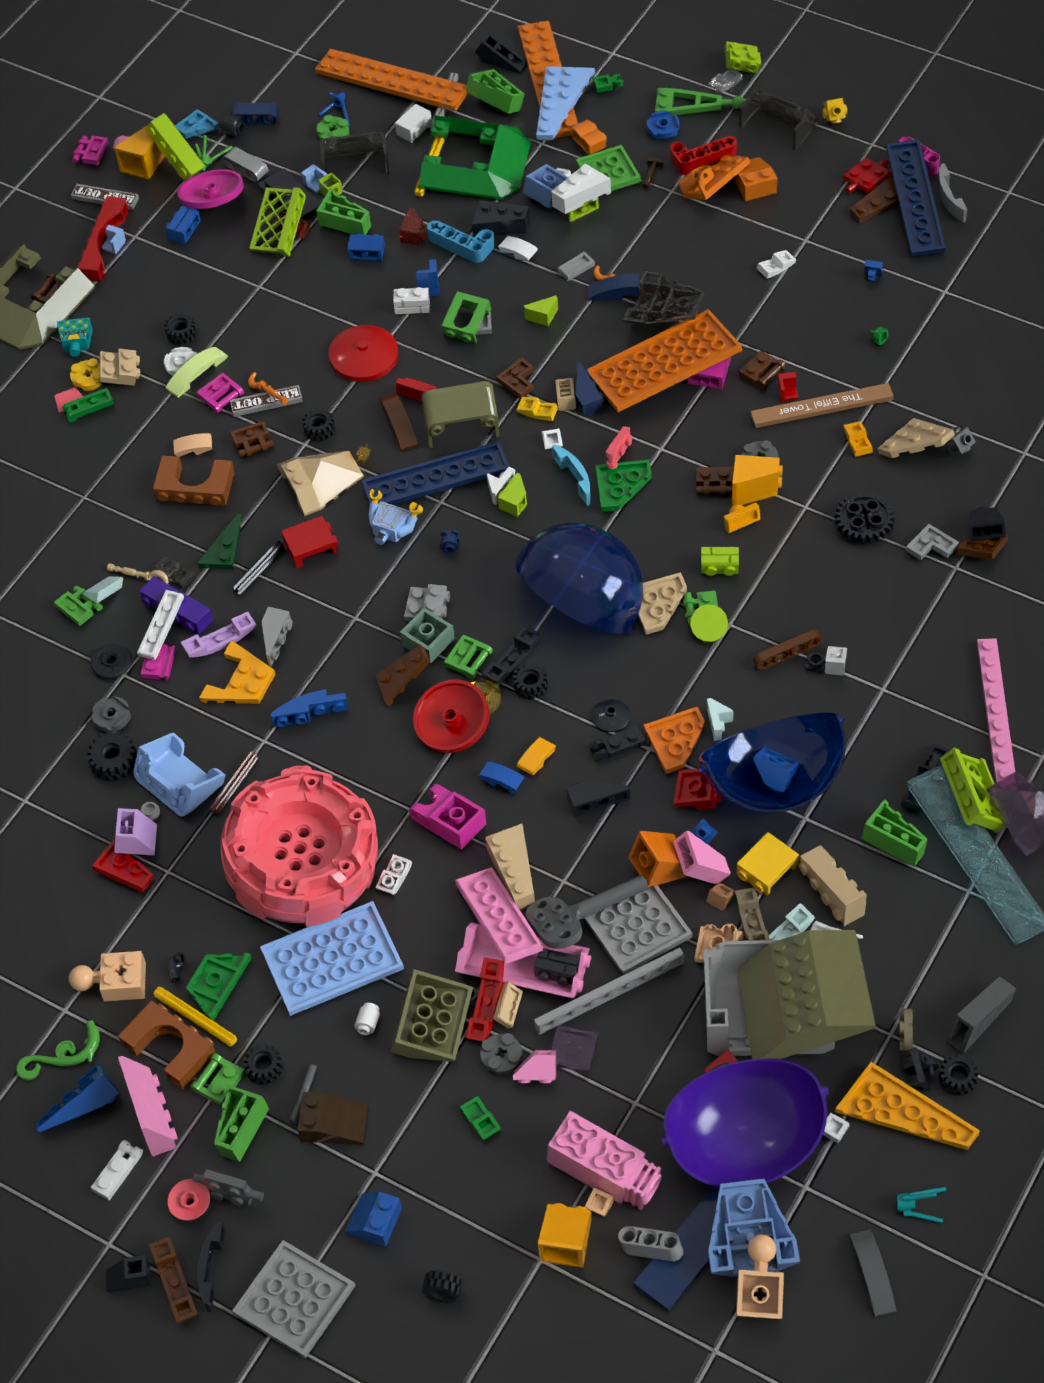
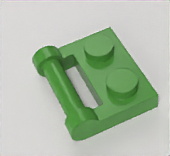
M462 635L444 661V665L473 680L477 675V670L486 657L491 655L493 649L487 644ZM477 650L481 651L472 666L467 667L466 665Z
M213 1053L210 1057L211 1061L197 1081L191 1084L190 1088L194 1092L222 1106L227 1093L226 1085L236 1087L244 1076L245 1070L223 1059L219 1054ZM217 1065L222 1067L209 1087H203Z

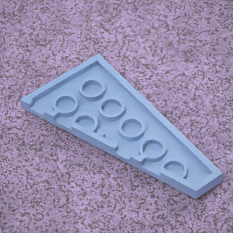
M546 66L536 133L537 140H553L562 122L567 119L569 111L573 109L582 95V90L588 85L591 76L593 77L595 74V68Z

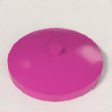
M225 169L211 170L197 174L183 182L177 194L180 203L186 207L193 209L212 208L236 198L242 192L244 183L242 176L235 171Z

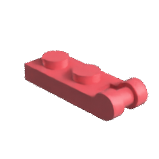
M623 426L607 448L608 469L618 467V460L624 455L627 447L631 445L632 435H630V427Z

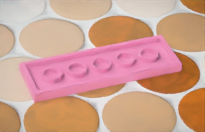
M492 867L455 880L457 888L505 964L543 951V945Z

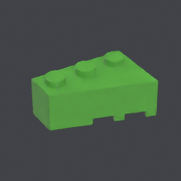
M494 69L469 74L466 86L467 93L508 114L520 111L525 94Z
M226 1085V1098L222 1104L223 1112L218 1123L214 1144L222 1157L240 1162L266 1116L269 1107L262 1096Z

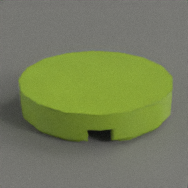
M707 604L700 606L691 617V631L697 639L703 642L718 641L724 636L728 628L727 616L721 608L715 605Z

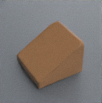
M718 883L710 889L706 902L723 911L735 896V891L722 883Z

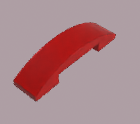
M486 957L483 959L479 976L482 980L474 1015L469 1020L466 1039L483 1042L489 1037L503 984V960Z

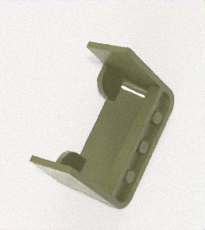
M483 381L433 389L422 394L429 448H433L432 436L443 433L445 424L480 419L483 426H494L496 437H500L494 390L490 382Z

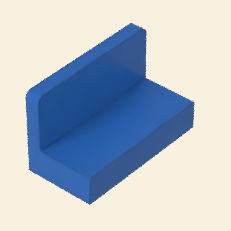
M436 259L429 260L430 270L416 271L417 287L428 288L429 296H439Z

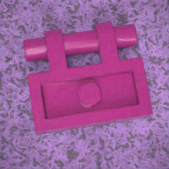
M83 136L78 141V147L72 154V162L78 163L82 158L83 163L99 165L109 143L108 138L92 136L88 140V137Z

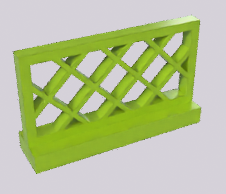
M294 187L293 190L266 188L249 248L251 251L280 253L283 256L290 257L306 198L305 193L300 188ZM270 193H276L278 197L270 202ZM286 195H291V199L285 203L282 198ZM281 200L283 205L275 210L273 205ZM271 207L274 212L265 217V211ZM286 208L287 214L280 218L278 214ZM277 216L279 220L271 225L269 220ZM267 222L269 228L261 232V226ZM282 224V230L276 234L274 229ZM272 231L274 236L267 241L264 236ZM263 238L265 243L261 246H256L257 241ZM278 239V247L271 248L270 244Z

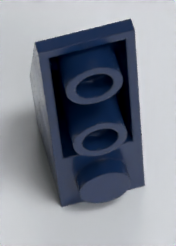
M578 363L576 406L583 417L603 410L604 396L601 392H598L596 383L590 379L588 370L583 368L581 363Z

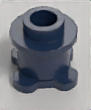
M442 530L440 532L442 536L441 550L446 553L457 551L460 540L458 531Z

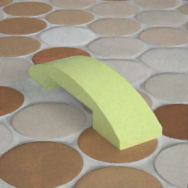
M211 347L198 353L174 374L168 382L166 390L179 398L191 388L190 383L211 365L217 367L228 358L227 354L216 347Z

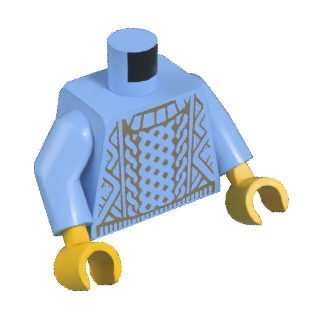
M373 489L370 491L369 495L373 500L370 503L368 516L370 527H372L373 534L376 536L374 538L375 542L379 545H383L386 540L397 542L401 537L410 534L418 519L416 516L423 512V507L419 505L417 510H415L417 503L412 502L409 506V511L382 501L378 503V500L382 498L381 491H378L377 497H374Z

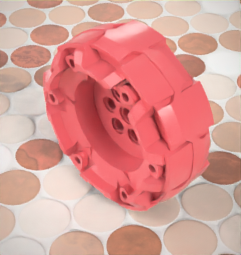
M296 769L292 774L274 777L264 782L254 781L242 790L231 803V812L225 821L221 835L223 871L229 885L236 893V899L239 903L263 920L269 917L282 922L305 923L306 927L332 921L340 917L341 912L351 906L365 889L370 887L375 873L378 840L373 813L364 798L357 797L351 790L333 781L330 774L315 770Z

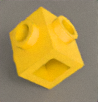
M843 98L823 102L824 109H822L823 118H826V122L831 121L834 124L842 122L841 119L846 118L847 107L843 103Z

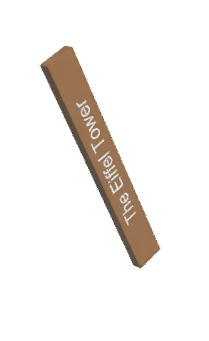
M889 383L753 410L750 415L755 428L891 401L894 399V395Z

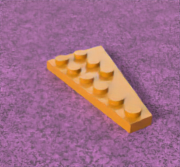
M870 1062L835 1108V1112L965 1150L970 1148L980 1133V1130L872 1062Z

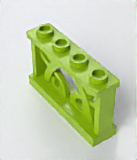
M953 748L940 758L965 824L970 826L977 824L992 829L995 833H998L1010 824L985 759H976L964 755L956 748Z

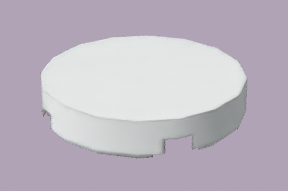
M187 347L171 350L172 352L167 353L164 358L165 370L174 376L188 360L197 355L196 352Z

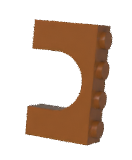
M162 456L153 486L156 500L226 506L235 473L232 461L214 460L210 477L204 483L196 486H186L179 482L182 472L180 457Z
M151 1000L118 1036L120 1043L132 1054L138 1056L154 1038L160 1035L172 1034L183 1040L181 1051L164 1071L167 1079L183 1090L210 1061L212 1054L216 1053L213 1046L214 1043L207 1036L203 1038L199 1035V1032L193 1026L185 1025L178 1015H171L164 1005L160 1003L157 1005Z

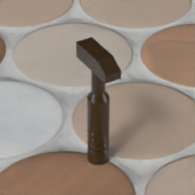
M648 157L647 164L652 166L646 174L642 184L643 188L647 189L649 187L656 165H664L662 159Z

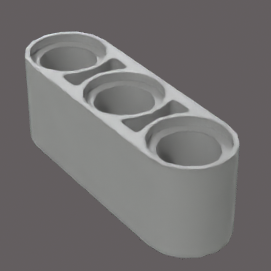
M233 147L222 157L223 163L228 168L253 182L260 180L269 170L263 161L237 147Z
M627 1226L618 1233L622 1248L628 1255L667 1261H677L683 1255L684 1250L679 1237L673 1232Z

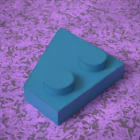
M198 109L175 125L179 133L186 139L220 128L218 122Z

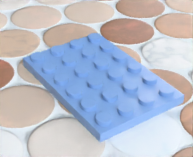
M373 901L344 912L340 917L332 921L307 927L260 946L290 1016L404 969L403 963Z

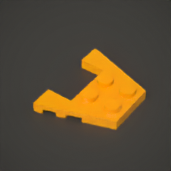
M231 641L224 652V657L240 662L225 689L207 684L199 697L200 702L217 701V703H224L225 701H235V703L260 704L275 676V670L234 641Z

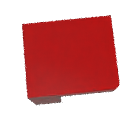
M796 372L778 374L777 386L781 402L798 400Z

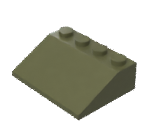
M414 969L408 981L390 1052L408 1058L455 1062L473 987Z

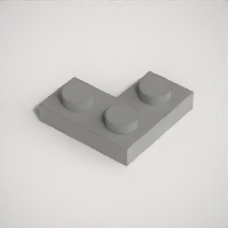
M928 524L906 546V551L920 560L931 549L948 558L958 548L959 542Z

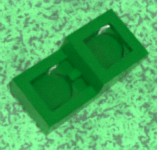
M478 1096L460 1106L461 1112L483 1141L501 1130L491 1112L487 1111Z

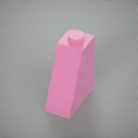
M690 831L684 832L673 841L684 875L717 885L731 874L725 857Z

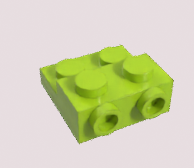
M726 41L724 46L726 68L758 73L761 66V56L757 46Z

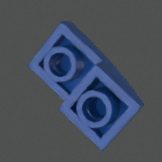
M487 761L478 776L495 787L496 784H499L513 794L524 779V776L516 771Z

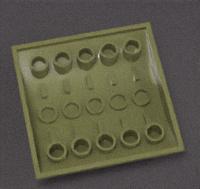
M808 930L769 943L738 968L752 1059H783L876 1028L855 930Z

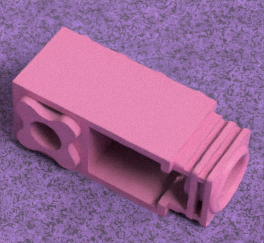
M572 1111L568 1113L548 1144V1163L591 1188H597L614 1196V1201L622 1204L623 1201L631 1202L632 1206L635 1207L636 1205L639 1210H642L644 1205L650 1201L660 1183L661 1167H655L654 1163H648L644 1152Z

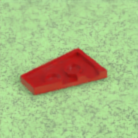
M115 839L92 865L93 871L142 893L154 880L153 874L143 864L132 858L130 854L115 853Z

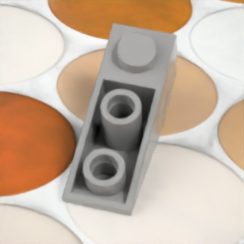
M272 607L267 608L262 619L269 666H272L274 660H277L281 645H284L286 633L288 630H291L293 623L289 611Z

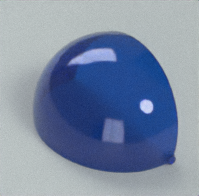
M573 522L546 528L526 543L515 560V567L523 581L536 594L559 611L590 627L610 633L630 634L632 632L631 626L636 620L642 605L643 581L635 557L619 538L599 527Z
M829 712L811 713L777 720L740 732L703 751L699 756L700 771L704 773L713 790L721 798L740 809L768 814L799 808L813 801L826 791L842 767L846 751L845 731L842 722L845 721L843 714L839 715L838 713ZM763 747L800 762L788 788L784 792L772 791L762 780L753 758Z

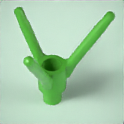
M204 135L202 155L198 144H195L197 155L205 165L201 172H205L209 164L233 147L229 146L210 158V156L206 155L207 136Z

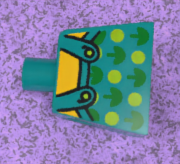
M90 318L57 321L64 352H70L71 356L77 357L80 355V351L89 349L93 332Z

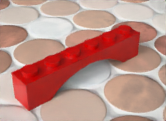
M107 196L105 202L101 205V212L97 215L91 237L87 240L86 250L83 251L82 260L77 266L90 281L101 282L105 266L100 250L102 243L107 237L105 229L108 225L117 227L125 221L129 211L126 198Z

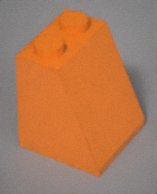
M640 831L628 858L639 875L645 877L648 887L688 877L683 873L673 843L677 839L674 834Z

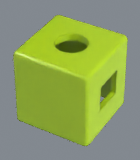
M333 173L318 180L320 192L324 196L327 195L330 188L335 190L336 194H342L341 181ZM328 180L329 183L324 185L323 182Z

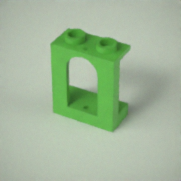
M457 291L442 324L444 335L449 338L462 339L464 342L476 343L475 335L485 314L489 315L491 311L489 300ZM460 307L475 311L469 325L464 328H458L454 325V319Z

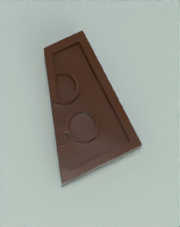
M422 645L417 646L375 674L384 701L388 706L393 704V699L398 693L402 694L406 689L405 685L411 679H415L429 664L428 655Z

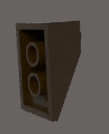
M303 1092L297 1130L300 1141L364 1145L368 1104L327 1093Z

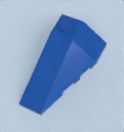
M99 1063L77 1081L79 1086L75 1090H68L64 1094L60 1105L54 1104L35 1122L38 1132L103 1107L106 1103L110 1104L117 1098L119 1093L117 1086Z

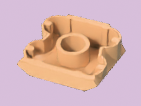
M713 924L701 926L694 958L695 962L704 963V950L709 951L717 947V944L721 942L746 941L744 931H738L733 924H726L722 928H716Z

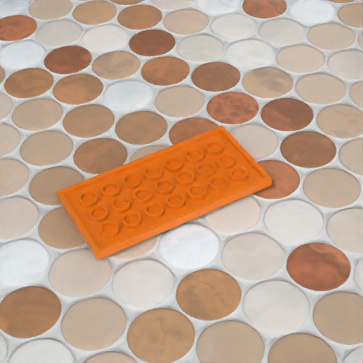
M708 309L587 370L590 379L595 381L597 388L616 411L620 412L743 350L742 345Z

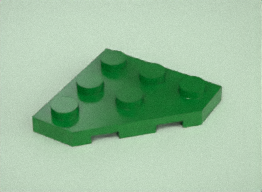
M650 460L620 462L615 469H608L607 464L595 465L601 512L620 510L652 478Z

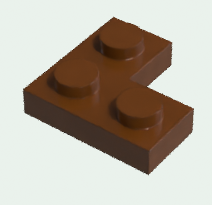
M521 357L496 376L497 382L521 399L534 390L533 384L525 379L534 371V366Z
M1006 534V537L985 539L983 541L964 539L957 548L958 554L993 560L1007 543L1008 536Z

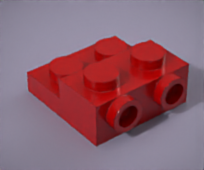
M716 767L679 770L673 804L676 808L695 806L697 810L716 809V803H719L721 800L719 786H723L722 775Z

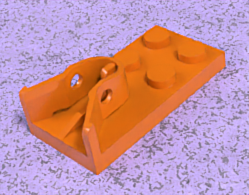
M726 155L720 159L721 161L711 167L705 165L692 170L690 174L678 181L684 198L707 200L750 164L749 158Z

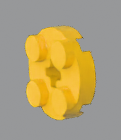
M92 358L71 366L70 378L74 387L90 391L102 385L97 359Z

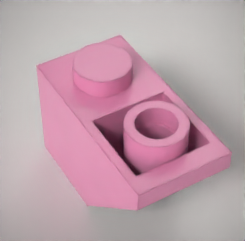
M535 1050L514 1071L513 1080H518L519 1083H529L531 1080H539L540 1083H551L552 1080L556 1079V1050Z

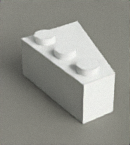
M584 164L552 191V206L566 214L584 206L583 203L589 200L595 201L598 196L611 194V179L589 165Z

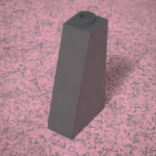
M999 976L956 1015L946 1042L964 1054L1010 1004L1016 988Z

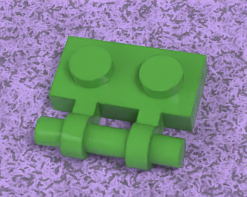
M75 586L73 588V592H75L73 595L67 591L54 604L56 608L77 625L81 626L93 616L91 609L101 611L103 606L99 602L96 603L83 595L86 589Z
M716 590L697 592V599H693L690 592L684 594L683 605L686 608L685 617L689 626L694 608L707 604L718 607Z

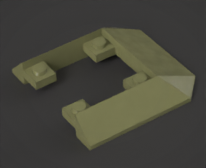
M25 243L16 248L0 265V341L19 350L44 345L58 329L57 321L66 320L95 288V285L78 268L73 270L65 266L55 277L56 281L62 285L45 304L34 300L26 309L5 299L9 289L3 285L20 266L31 270L41 259L38 253L27 249Z

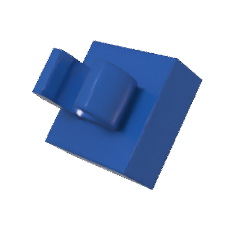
M865 261L864 270L865 273H868L869 281H875L876 275L882 276L883 262Z

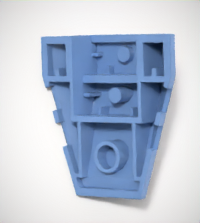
M765 1179L720 1184L708 1250L711 1274L738 1277V1270L754 1271L755 1261L748 1254V1244L754 1236L760 1234L772 1238L776 1245V1254L768 1262V1272H777L800 1263L797 1240L787 1225L784 1215H782L778 1208L777 1202Z

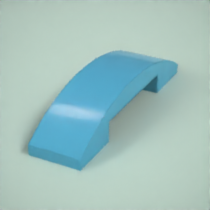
M553 445V459L561 469L566 467L570 469L578 481V494L585 504L589 506L591 503L590 482L586 470L573 454L560 446Z

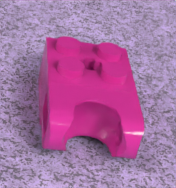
M434 784L429 789L431 801L434 803L430 805L415 803L409 809L410 816L418 824L462 850L486 825L485 809L456 792L452 793L444 787Z

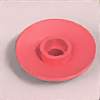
M186 1179L177 1183L168 1196L170 1212L176 1218L184 1221L200 1217L207 1210L210 1203L208 1188L204 1184L193 1182L192 1179ZM190 1200H194L191 1205H188Z

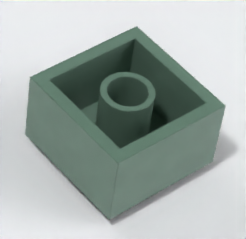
M423 608L400 631L402 646L411 651L417 646L422 645L426 650L430 664L455 639L453 625L426 608Z

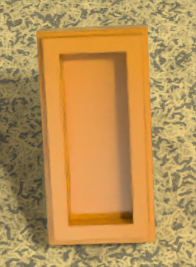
M756 502L746 507L740 504L733 505L729 510V514L724 516L727 533L729 534L761 520L759 505Z

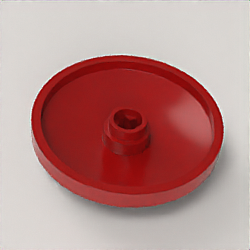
M360 325L344 330L334 338L329 347V360L333 370L339 376L355 382H367L383 377L393 369L399 354L398 345L393 335L383 328L372 325Z
M463 680L443 681L429 688L420 697L413 714L414 728L420 740L430 749L441 753L459 752L472 746L485 732L490 716L489 705L483 693L472 683Z

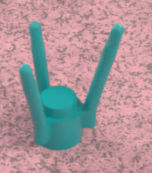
M946 1187L897 1194L898 1211H903L904 1216H913L942 1223L943 1219L913 1212L911 1209H916L915 1200L936 1197V1193L946 1191Z

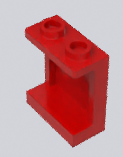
M323 516L281 531L283 542L296 568L303 566V558L331 548L333 554L337 553L336 546L338 545V540L335 535L331 534V526L329 522H325Z

